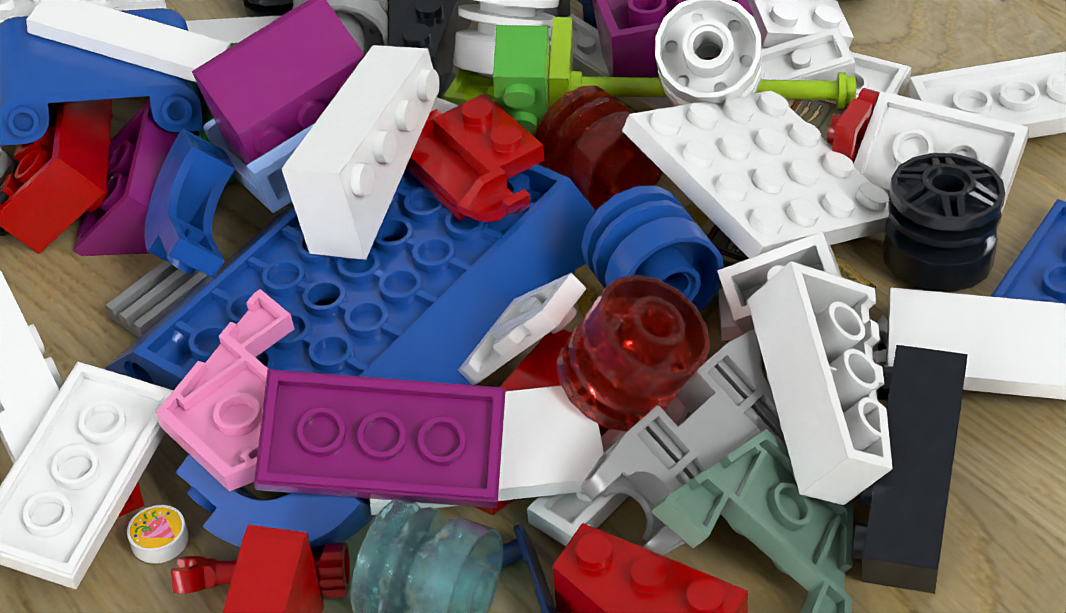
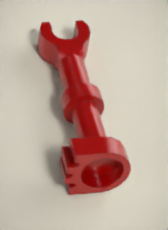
M347 542L327 543L321 555L313 556L317 577L320 579V587H322L321 591L326 598H346L350 586ZM203 556L179 557L177 559L178 567L171 569L173 593H194L214 588L218 585L231 584L237 560L218 561L214 558Z

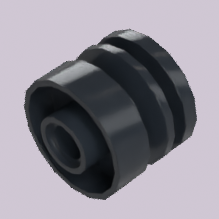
M955 153L920 155L912 157L899 165L891 177V196L888 201L889 218L886 221L883 242L884 263L893 275L907 284L929 291L955 292L972 288L985 280L994 265L998 241L997 228L1001 222V209L1005 199L1003 180L993 168L974 158Z

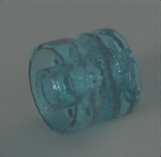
M404 498L392 500L375 518L359 550L351 586L353 613H488L501 575L503 560L502 536L495 528L461 517L449 519L445 523V518L439 510L431 507L421 508L416 502Z

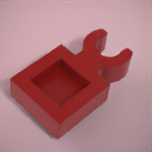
M863 88L857 99H852L842 115H834L826 139L828 143L833 144V152L847 156L854 163L880 92Z

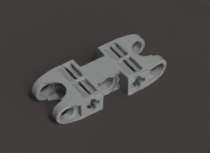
M754 329L724 345L673 392L691 413L682 424L677 426L662 408L657 405L599 458L580 488L591 500H594L600 493L604 498L612 493H623L639 502L645 511L647 519L646 531L641 537L645 543L641 547L665 556L685 543L682 538L651 512L653 507L668 494L679 489L695 476L718 463L725 456L765 429L786 446L772 390L762 373V353Z

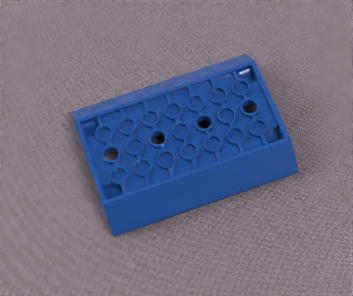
M537 164L507 179V188L513 194L523 189L530 194V204L525 211L517 215L511 214L493 222L477 221L470 217L459 220L405 169L367 259L363 260L309 254L294 205L291 203L224 262L214 278L211 276L207 277L106 366L105 369L174 390L198 361L205 363L221 344L219 340L221 332L230 322L237 324L248 311L246 302L256 291L261 289L291 314L295 328L255 357L269 370L471 385L458 369L513 299L569 273H572L579 280L588 271L589 267L584 262L581 243L586 225L596 211L570 178ZM401 236H403V238L400 239V240H398V241H394V242L383 241V239L392 240V239H397V238H400ZM337 299L334 303H332V304H330V305H326V306H318V305H315V303H316L317 301H318V302H328V301Z

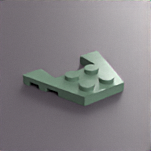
M767 429L725 456L709 469L695 476L679 489L668 494L653 507L651 512L692 548H695L709 537L721 514L727 519V522L734 531L745 535L772 559L774 565L781 572L790 575L808 591V596L800 613H852V597L844 591L845 572L853 567L854 506L850 502L842 505L800 495L794 479L788 449Z

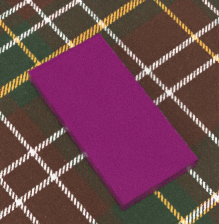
M267 369L254 479L255 490L497 508L506 388Z

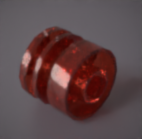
M581 86L566 93L549 108L538 124L534 137L543 144L544 161L538 165L570 178L595 211L618 193L636 186H656L663 173L622 131L629 114H632V112H630L626 105L617 101L613 95L598 86Z
M640 275L617 278L602 291L588 310L586 318L576 326L573 334L562 345L557 359L559 382L570 402L587 418L608 429L628 432L657 405L665 411L667 406L677 397L678 392L704 365L710 349L707 325L693 303L679 290L661 280Z

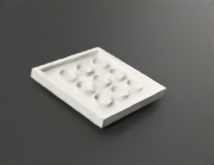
M773 91L753 93L746 97L727 98L725 103L719 104L699 102L629 114L622 129L749 259L823 231L829 245L885 232L886 221L889 218L888 194L882 188L867 180L854 167V163L850 158L841 153L833 152L832 146L821 137L820 131L799 117L788 106L787 100Z

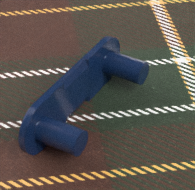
M521 524L515 525L516 539L487 552L488 558L495 571L524 558L536 589L535 593L542 613H557L532 541Z

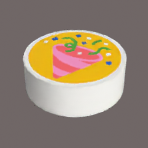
M155 505L141 510L131 519L127 527V537L134 555L147 563H163L177 557L185 549L189 539L183 515L176 508L167 505Z

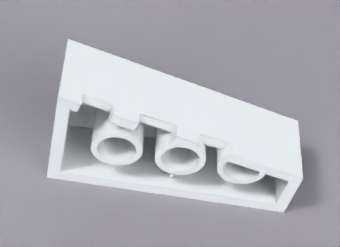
M373 45L282 167L309 254L367 259L439 92V76L433 70L428 48Z
M790 261L748 298L747 302L799 494L845 505L893 469L887 408L877 401L876 391L884 385L883 367L873 361L872 347L880 341L878 323L869 319V309L876 304L875 288Z
M0 270V438L14 465L58 394L63 382L51 357L44 359L42 354H45L46 351L34 324L27 325Z

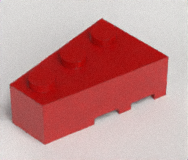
M585 523L580 525L552 566L556 610L559 613H748V590Z

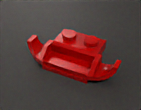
M483 93L443 114L437 109L431 111L406 169L457 219L462 220L470 217L477 221L493 222L511 214L517 215L527 209L530 204V194L525 189L513 194L507 188V179L544 161V149L540 141Z

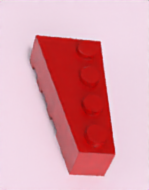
M112 99L48 103L49 126L45 134L35 142L18 144L13 157L20 163L15 171V175L11 173L6 177L1 190L9 198L6 202L0 204V227L38 254L85 211L89 213L95 211L107 195V171L110 165L108 154L111 143L110 126L113 117Z

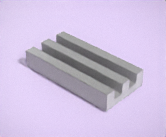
M163 261L106 304L108 316L117 324L140 337L209 275L198 270L194 274H189L178 269L170 262Z

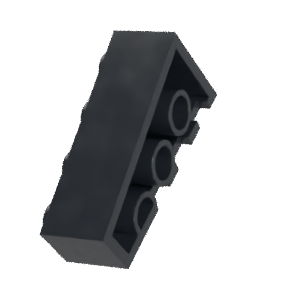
M391 0L388 46L428 48L433 70L439 76L437 98H441L454 66L453 55L456 32L467 30L471 23V20L458 15V7L461 5H475L479 1Z
M896 345L893 366L882 365L884 385L878 389L877 399L888 401L887 418L893 469L861 493V504L871 505L868 524L856 523L852 549V559L863 560L862 582L935 594L968 354Z

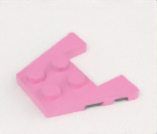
M261 289L256 291L246 302L248 311L237 324L230 322L219 335L221 344L205 363L198 361L155 413L160 427L229 492L250 484L255 479L268 369L255 357L295 329L291 314Z

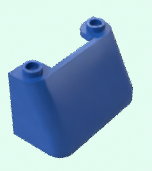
M155 8L121 11L188 31L186 21L179 13L172 9ZM29 16L13 17L0 23V146L27 144L37 141L45 134L49 126L48 103L150 96L153 118L161 128L170 132H180L182 128L189 132L203 131L202 110L197 82L30 34L27 31L26 22Z

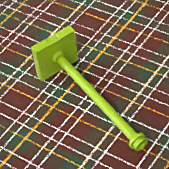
M553 17L549 66L550 154H570L573 101H582V96L667 97L660 78L582 76V71H573L572 17ZM838 72L836 81L761 79L756 93L773 91L789 100H836V109H845V105H849L852 99L856 98V77L846 76V72Z

